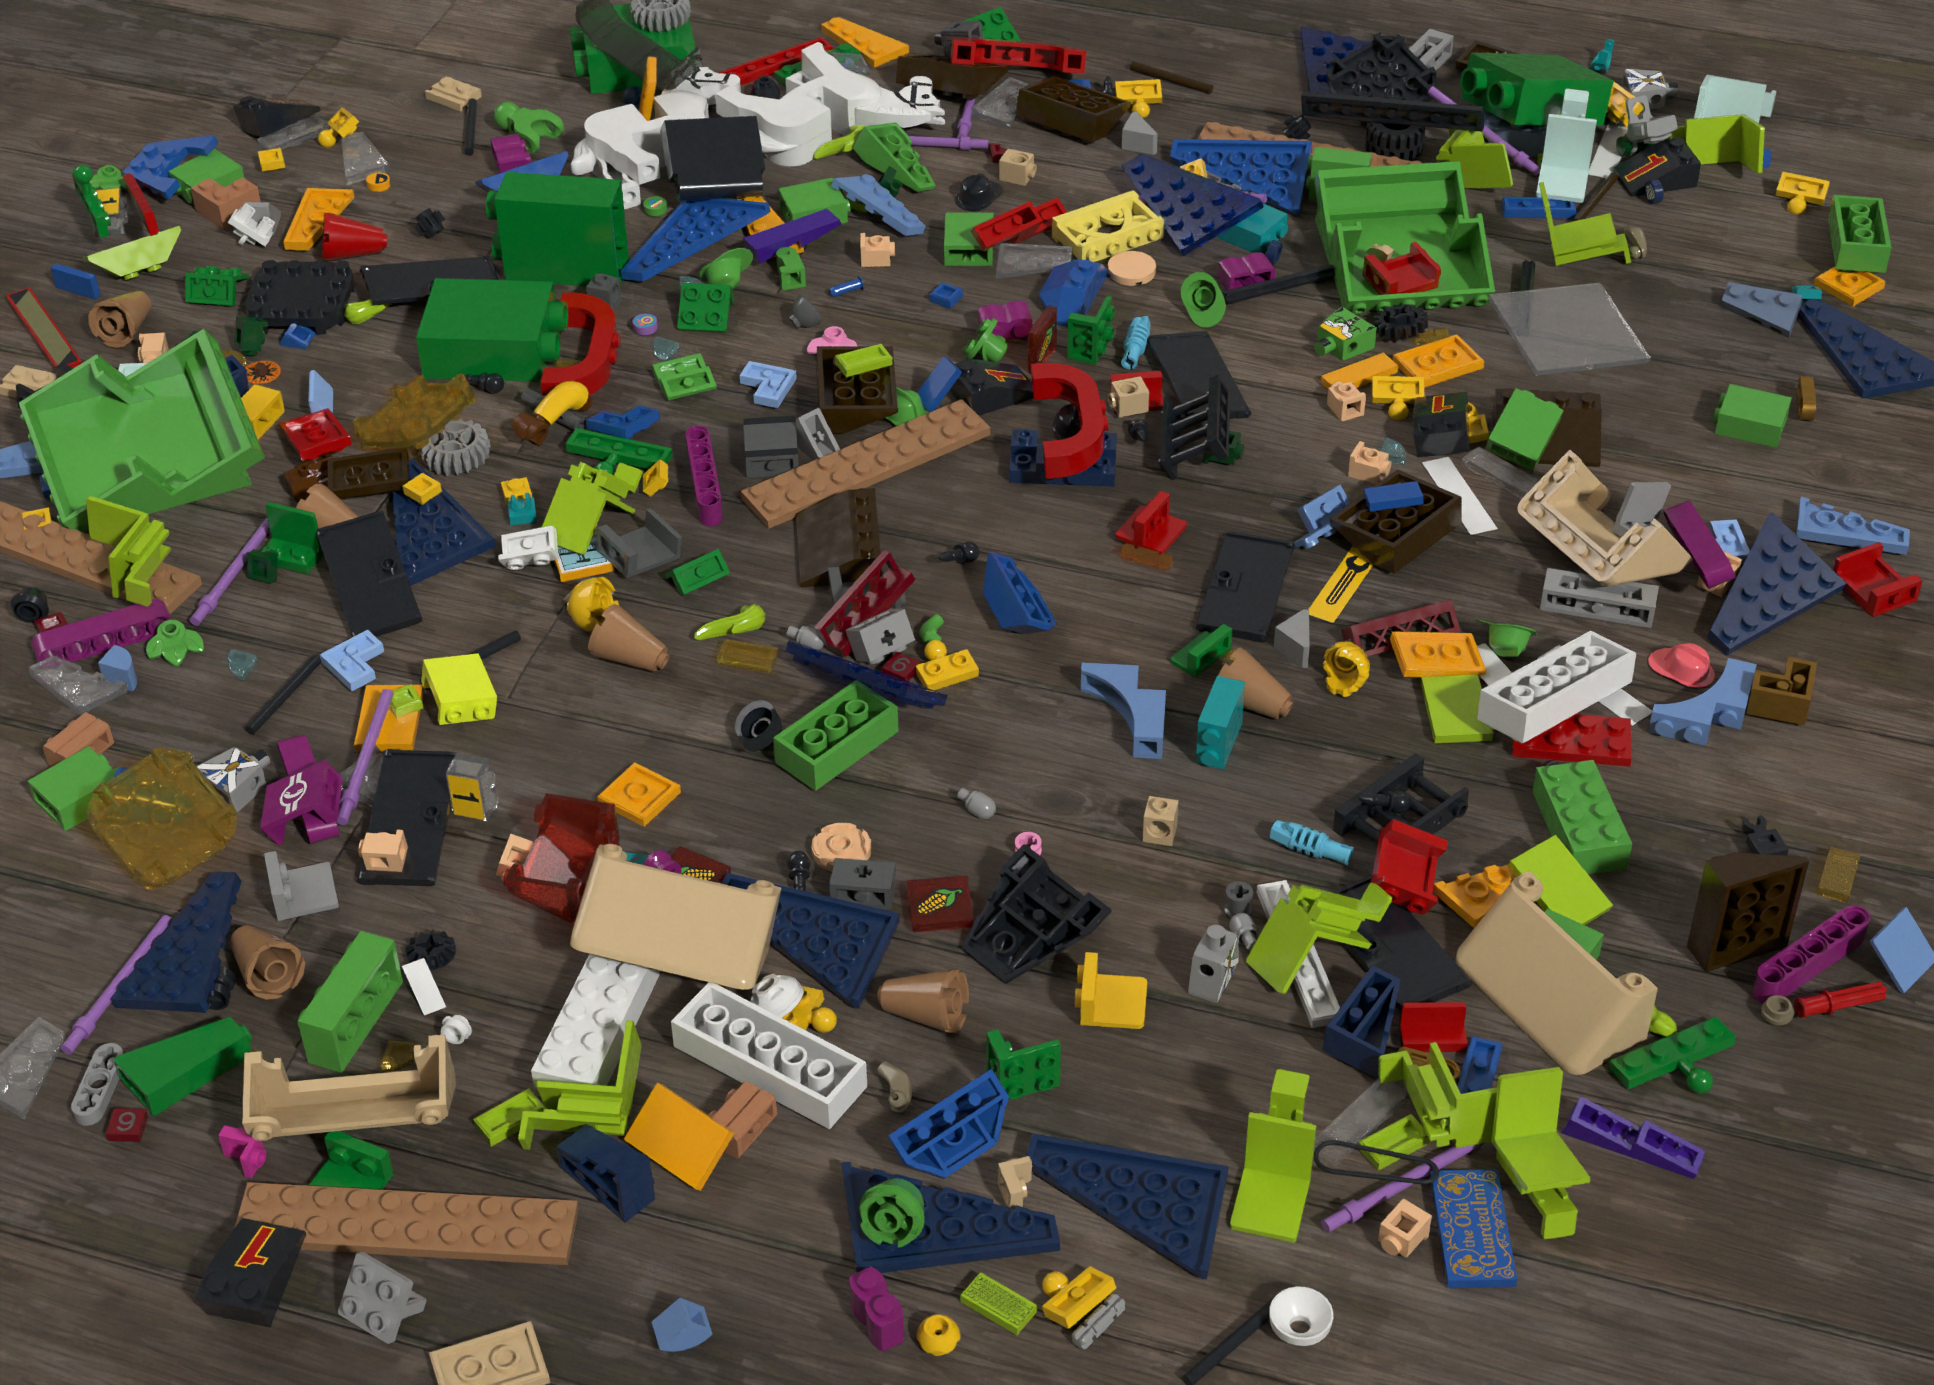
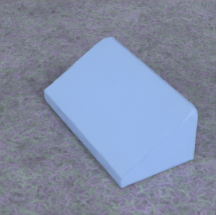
M311 370L309 376V407L311 413L327 408L333 413V388L315 370Z

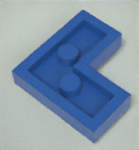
M639 405L623 415L602 410L586 419L587 429L629 439L633 437V434L649 428L651 424L660 420L659 410Z

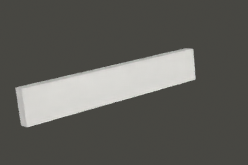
M1287 880L1257 885V895L1267 919L1270 918L1280 898L1290 900L1287 896L1290 891ZM1313 945L1293 979V983L1311 1027L1315 1028L1328 1025L1340 1009V1006Z

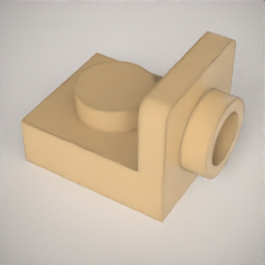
M1029 1156L1019 1159L1013 1158L1006 1162L998 1163V1187L1006 1207L1015 1209L1016 1205L1023 1207V1198L1027 1197L1025 1183L1030 1182L1032 1178V1161Z

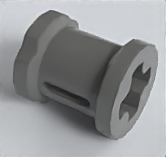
M1241 881L1230 883L1226 887L1225 892L1228 903L1224 908L1225 916L1230 920L1237 913H1245L1251 917L1252 908L1249 902L1253 898L1252 887Z

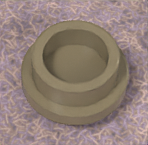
M1774 995L1762 1004L1761 1014L1771 1024L1786 1025L1792 1021L1794 1009L1789 999L1784 996Z

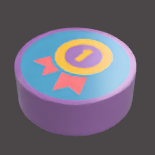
M652 314L637 315L632 321L633 330L639 335H651L658 329L657 318Z

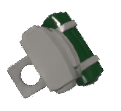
M1646 95L1626 100L1628 129L1624 136L1617 138V152L1621 156H1632L1660 141H1665L1677 129L1675 115L1653 117L1650 113ZM1637 102L1643 106L1641 119H1638V116L1633 112V106Z

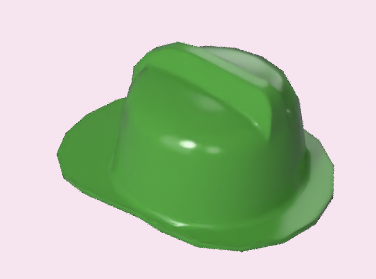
M746 248L729 250L704 266L699 272L700 278L708 282V284L731 285L733 290L740 284L741 272L751 264L753 254Z
M1205 272L1193 273L1184 280L1181 286V298L1192 321L1201 328L1215 326L1222 320L1226 309L1225 299L1217 282L1211 275Z
M896 387L898 413L888 416L886 419L895 426H898L930 411L923 407L917 392L902 390Z
M1476 619L1477 622L1488 625L1489 644L1493 652L1501 657L1519 656L1526 649L1530 636L1537 635L1535 630L1511 624H1494Z

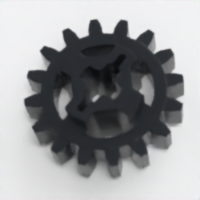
M1403 304L1399 307L1397 305L1390 306L1389 308L1385 307L1384 312L1378 311L1377 316H1374V326L1377 328L1376 333H1378L1379 337L1386 335L1387 340L1393 339L1396 341L1400 338L1409 340V337H1418V333H1425V329L1428 328V314L1423 311V308L1416 309V305Z

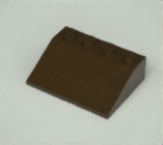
M939 55L898 56L896 83L907 87L910 86V80L913 77L924 76L932 81V93L942 90V95L956 96V93H961L962 98L975 99V95H984L1009 71V66L992 63H974V65L954 64L950 62V57Z
M1053 76L1019 89L1015 115L1022 117L1025 122L1039 123L1045 129H1056L1062 131V134L1065 136H1076L1085 143H1094L1107 135L1130 108L1131 102Z
M817 346L818 408L832 434L847 433L898 413L893 346H884L893 358L891 366L846 377L836 365L835 356L870 346Z
M1495 389L1492 411L1493 429L1510 400L1514 389ZM1527 390L1533 393L1535 397L1545 402H1553L1560 409L1564 410L1561 420L1538 464L1555 465L1571 450L1582 460L1585 466L1600 467L1602 413L1600 394ZM1494 454V461L1511 462Z
M1398 469L1374 487L1417 481L1423 494L1422 505L1371 512L1363 494L1329 519L1330 524L1373 565L1393 574L1462 523L1461 496Z
M875 488L846 490L796 513L800 587L829 586L828 568L839 567L842 583L855 582L881 554Z
M1733 852L1713 857L1705 862L1687 948L1705 972L1788 946L1809 865L1807 857Z

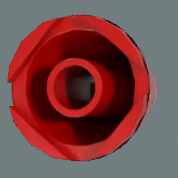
M330 212L324 213L322 260L330 261L382 253V248H387V234H383L382 228Z

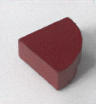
M990 143L989 153L992 162L999 163L1007 149L1000 147L998 143Z

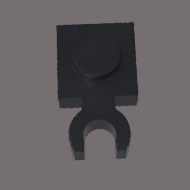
M1762 815L1758 816L1756 825H1752L1747 818L1743 819L1742 831L1747 835L1746 844L1753 854L1787 856L1789 849L1776 829H1766L1767 821Z

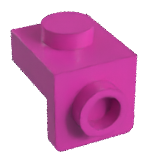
M224 1125L218 1135L224 1156L239 1159L244 1176L253 1178L257 1169L261 1168L266 1160L267 1153L263 1142L253 1139L252 1136L245 1132L244 1128Z

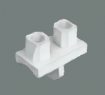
M247 203L240 207L239 210L235 209L228 223L235 227L233 232L241 237L238 242L241 246L245 241L252 245L257 241L266 246L274 233L272 230L275 221L264 216L260 223L256 222L251 218L256 210Z

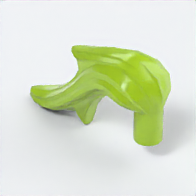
M852 125L850 127L851 134L821 145L815 151L814 158L820 159L829 155L854 150L853 146L865 125Z
M370 299L364 302H353L347 304L345 317L352 324H361L392 303L372 305Z
M744 605L740 610V614L714 620L703 625L696 631L694 638L696 640H704L757 630L762 627L766 613L759 605Z

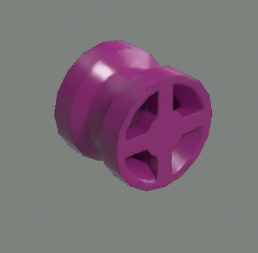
M657 850L651 853L644 862L645 866L678 874L682 872L681 866L676 861L671 860V856L665 850Z

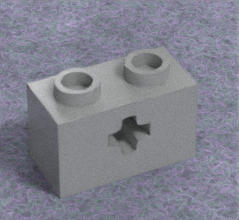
M890 608L845 630L856 661L868 662L869 665L883 661L884 655L890 652L894 654L907 648L906 644L915 641L905 609Z

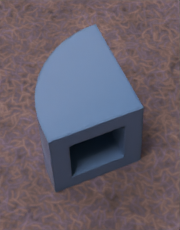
M113 645L98 662L104 684L133 692L137 686V676L132 657L126 649Z
M683 1298L677 1299L652 1321L659 1349L663 1351L675 1352L690 1349L713 1335L705 1308Z

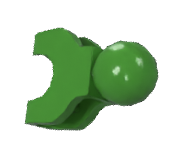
M508 101L500 103L494 110L493 118L495 124L499 128L509 131V135L518 134L520 140L524 139L526 150L529 154H533L540 149L539 136L555 139L564 132L561 118L548 110H529L525 107L520 109L515 103Z

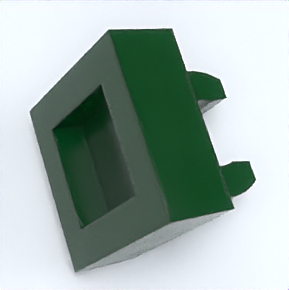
M889 166L879 179L878 184L887 189L895 198L899 193L902 183L894 179L897 170Z
M255 549L248 553V578L269 584L277 581L278 553L262 552Z

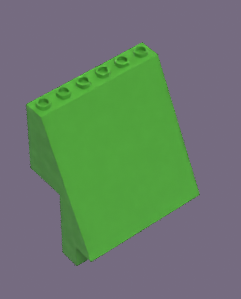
M1460 161L1318 170L1315 179L1318 202L1315 221L1329 265L1334 266L1335 276L1333 278L1342 306L1353 314H1363L1369 311L1384 312L1385 307L1389 308L1390 306L1393 307V305L1399 307L1403 304L1416 305V308L1431 310L1443 306L1458 308L1463 305L1474 304L1475 306H1484L1491 303L1495 287L1482 213H1478L1476 218H1469ZM1416 241L1441 268L1438 288L1417 293L1379 295L1362 276L1364 257L1369 255L1367 250L1375 243L1380 246L1385 244L1394 250L1391 257L1393 259L1408 254L1410 252V244Z
M205 329L197 332L127 377L96 354L19 402L22 410L21 419L28 427V438L35 446L37 452L35 458L42 466L44 471L42 477L50 488V499L57 507L59 513L57 519L64 528L68 527L69 529H76L81 532L89 531L86 499L89 496L151 514L250 486L252 482L246 469L265 458L218 340Z

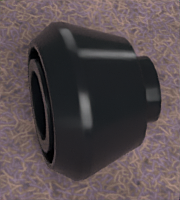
M761 76L755 80L750 92L751 96L779 99L781 95L776 82L768 76Z
M24 588L12 598L10 603L14 615L24 622L35 623V620L46 617L49 613L47 597L38 588Z

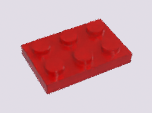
M329 408L279 423L282 434L301 460H314L321 454L339 452L345 447L352 445L350 435Z

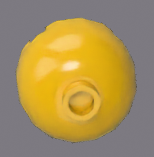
M605 577L581 581L573 588L567 604L568 614L578 628L592 633L596 624L602 625L606 618L601 615L609 606L613 604L619 606L618 600L613 601L611 592H616L614 586Z

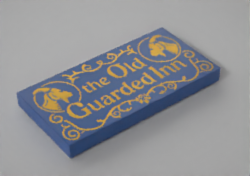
M1498 1169L1439 1171L1438 1178L1431 1183L1447 1288L1516 1287L1517 1275ZM1431 1171L1430 1178L1433 1176L1434 1171Z

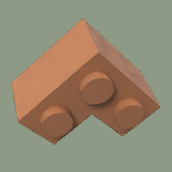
M211 178L191 187L196 212L223 230L232 226L228 221L235 209L239 210L245 202H261L258 187L245 178L235 180L226 187L221 186Z

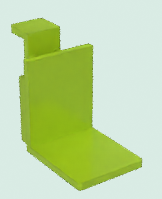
M1745 114L1685 119V126H1677V129L1671 133V136L1666 138V140L1683 138L1701 162V165L1739 161L1757 174L1762 173L1765 128Z
M1448 129L1450 138L1439 150L1436 159L1446 160L1447 162L1460 161L1464 188L1512 187L1513 180L1504 143H1485L1483 132Z
M1544 182L1539 183L1556 266L1623 251L1626 264L1631 263L1625 233L1616 235L1610 213L1553 226Z
M580 462L579 466L571 465L568 475L572 476L570 481L561 478L542 527L554 526L557 530L558 546L585 555L605 504L631 514L635 513L636 509L621 502L620 498L626 499L628 491L636 492L643 471L619 463L613 476L602 469H594Z
M89 496L86 499L90 538L116 547L109 555L113 597L118 598L125 590L127 601L149 607L152 603L150 584L146 582L171 551V547L162 545L169 536L170 531L164 529V522L157 520L149 522L148 513Z
M1374 883L1369 884L1361 900L1305 885L1300 887L1293 885L1287 895L1290 900L1280 898L1248 955L1246 962L1276 991L1285 994L1317 937L1369 949L1371 943L1357 929L1365 919L1380 922L1392 901V897Z
M626 1020L616 1086L537 1081V1089L546 1109L543 1112L523 1111L518 1136L523 1149L530 1150L534 1129L577 1132L588 1124L606 1135L624 1136L627 1133L628 1117H631L642 1046L634 1021Z
M1436 1042L1430 1043L1429 1065L1418 1067L1417 1064H1413L1407 1051L1379 1056L1380 1082L1385 1084L1403 1080L1429 1140L1434 1141L1436 1147L1447 1146L1450 1140H1452L1456 1148L1492 1141L1497 1087L1461 1094Z
M1560 1067L1506 1074L1498 1077L1491 1141L1497 1150L1496 1159L1521 1195L1527 1194L1543 1216L1541 1235L1544 1239L1574 1235L1578 1210L1569 1199L1565 1188L1590 1183V1176L1556 1132L1563 1071Z
M1282 1069L1276 1070L1271 1090L1269 1115L1249 1113L1245 1165L1230 1221V1229L1293 1243L1296 1242L1311 1181L1317 1126L1312 1125V1123L1303 1122L1309 1075Z

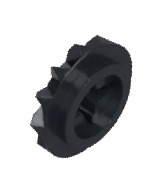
M434 929L429 934H424L420 931L419 937L410 938L409 946L405 947L409 963L424 958L430 971L446 966L456 954L453 937H448L445 931L436 933ZM434 945L435 947L430 952V955H428L426 950L429 946Z

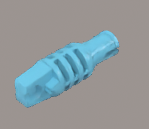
M1148 316L1135 317L1128 328L1123 344L1125 353L1121 360L1122 366L1126 369H1131V364L1132 369L1136 368L1139 356L1145 351L1151 325Z
M1277 820L1271 828L1269 837L1291 850L1297 849V852H1305V855H1313L1316 859L1322 857L1330 858L1344 865L1350 863L1354 851L1352 846L1329 839L1326 833H1319L1315 829L1312 831L1309 827L1304 828L1303 825L1292 822L1287 823Z

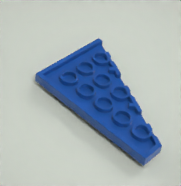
M1174 139L1170 158L1171 163L1178 166H1183L1202 158L1206 165L1207 178L1237 191H1248L1249 194H1266L1267 204L1295 216H1300L1308 175V157L1311 156L1313 147L1312 141Z
M724 198L682 201L621 270L622 279L644 282L767 215L770 212L769 203Z

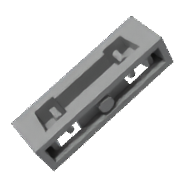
M1429 29L1408 49L1428 68L1433 66L1437 70L1452 55L1454 36Z
M1547 568L1540 610L1652 628L1659 586L1630 582L1604 587L1588 574ZM1558 598H1566V603L1570 605L1572 598H1576L1574 607L1556 603ZM1621 606H1625V614H1628L1630 609L1638 610V617L1620 615Z

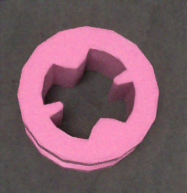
M1023 832L1016 837L1015 852L1023 844H1031L1030 848L1041 855L1042 842L1039 835L1034 832Z

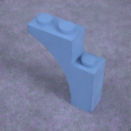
M1728 658L1720 679L1703 694L1682 702L1654 704L1648 733L1706 746L1712 723L1741 730L1757 664Z
M1082 663L1081 691L1104 700L1113 706L1126 720L1133 737V758L1162 759L1166 690L1138 689L1139 665Z

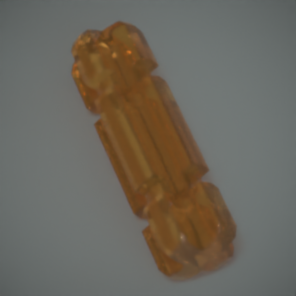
M1128 543L1123 544L1120 551V557L1124 560L1131 561V559H1134L1136 563L1151 567L1158 565V568L1163 570H1170L1173 563V556L1170 554L1162 553V555H1159V551L1139 546L1136 549L1135 545Z

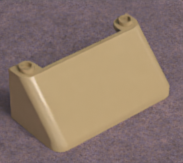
M1571 450L1521 499L1517 507L1518 513L1530 525L1604 587L1675 574L1683 570L1693 560L1690 554L1656 519H1653L1650 522L1652 525L1648 527L1640 526L1636 522L1622 537L1613 532L1612 529L1615 522L1600 511L1608 503L1610 491Z
M614 844L599 845L570 940L572 948L581 952L731 988L746 990L755 986L768 955L781 887L774 886L773 883L766 880H758L756 883L749 885L747 890L628 862L626 861L627 854L622 851L620 846Z
M1527 871L1517 876L1461 944L1456 954V964L1487 997L1563 1070L1569 1074L1583 1075L1647 1039L1658 988L1641 974L1627 973L1615 978L1534 903L1543 893V884L1533 873Z
M445 1034L428 1036V1046L424 1049L421 1048V1045H414V1058L418 1070L289 1082L281 1058H274V1063H269L262 1059L261 1051L244 1053L242 1124L245 1132L255 1140L265 1141L279 1136L417 1123L427 1125L438 1124L448 1116L456 1087V1075Z

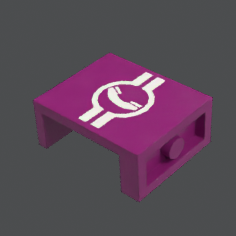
M323 760L267 785L260 827L263 833L279 846L284 842L286 822L314 810L327 824L338 820L343 777L326 760Z

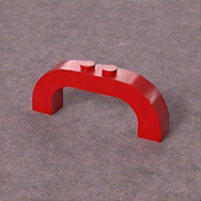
M952 38L950 62L966 65L993 63L1055 69L1067 73L1084 74L1087 51L1074 47L984 38Z
M563 292L560 302H566L568 306V327L588 329L593 332L588 355L580 363L569 367H544L541 379L542 396L547 395L557 385L566 381L582 383L587 388L588 394L592 395L605 385L610 377L613 363H617V348H620L621 336L620 333H617L615 314L610 305L600 298L583 293Z
M1059 363L1031 364L1034 400L1061 399L1070 402L1078 411L1081 428L1073 437L1063 440L1043 441L1046 479L1067 477L1090 468L1100 459L1104 451V431L1109 430L1105 400H1100L1097 384L1091 376L1073 366Z

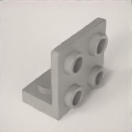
M1632 482L1626 492V497L1616 517L1612 531L1622 537L1636 522L1643 527L1652 525L1650 522L1653 519L1658 520L1671 484L1668 482Z
M276 851L264 853L278 921L339 907L329 862L287 870L285 862L279 863Z

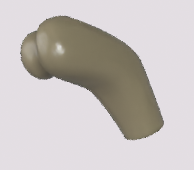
M1626 226L1624 229L1625 236L1633 245L1629 248V252H1631L1630 257L1634 260L1639 257L1641 259L1645 258L1647 243L1643 230L1637 226Z
M885 1061L878 1067L877 1074L890 1085L888 1102L891 1110L895 1113H904L910 1108L912 1102L911 1080L906 1072Z

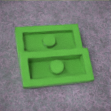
M701 353L653 364L652 371L667 400L717 389L709 366L706 367Z

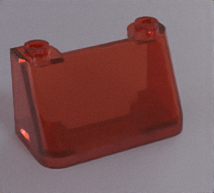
M546 793L541 805L538 804L534 812V821L538 822L539 832L523 865L514 863L510 869L508 868L505 871L503 883L507 887L508 893L564 921L574 924L599 845L614 844L619 846L620 838L615 804Z

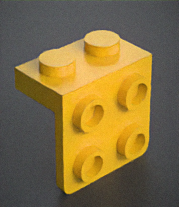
M1615 82L1613 83L1606 112L1608 113L1607 117L1616 125L1620 122L1625 127H1628L1625 101L1635 98V96ZM1639 102L1633 106V112L1638 116L1643 110V106Z
M1085 952L1084 965H1078L1077 984H1082V989L1076 988L1075 1008H1081L1080 1025L1130 1029L1143 1028L1147 980L1143 977L1097 974L1098 953Z

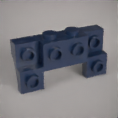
M1012 429L1009 483L1115 486L1117 433L1104 432V451L1100 459L1090 468L1071 476L1046 479L1043 444L1038 443L1039 430Z

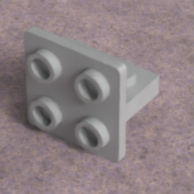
M360 1252L355 1256L338 1314L385 1343L390 1344L395 1342L401 1320L423 1312L427 1299L411 1290L413 1286L412 1280L368 1254Z

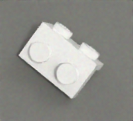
M554 526L501 535L503 554L498 555L499 562L507 569L520 570L525 565L531 564L547 565L550 561L559 559L557 530Z

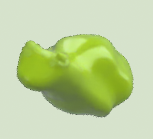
M1654 1005L1648 1033L1654 1032L1668 1037L1677 1033L1676 1023L1669 1015L1657 1010Z

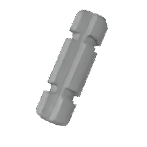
M1115 1293L1111 1294L1104 1301L1105 1305L1101 1304L1083 1322L1085 1326L1080 1325L1072 1333L1071 1341L1081 1350L1087 1349L1094 1342L1092 1338H1098L1114 1321L1113 1317L1117 1318L1125 1310L1126 1302L1123 1298Z

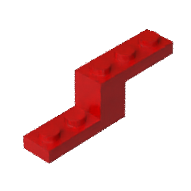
M1058 197L1037 207H1034L1032 202L1029 201L973 227L971 233L983 251L1005 241H1008L1012 247L1051 229L1052 218L1065 214L1067 211Z

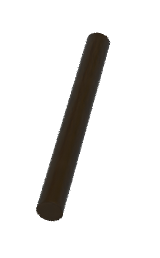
M1134 61L1130 65V70L1209 94L1213 91V85Z
M1610 173L1572 219V222L1586 219L1618 180L1616 173Z

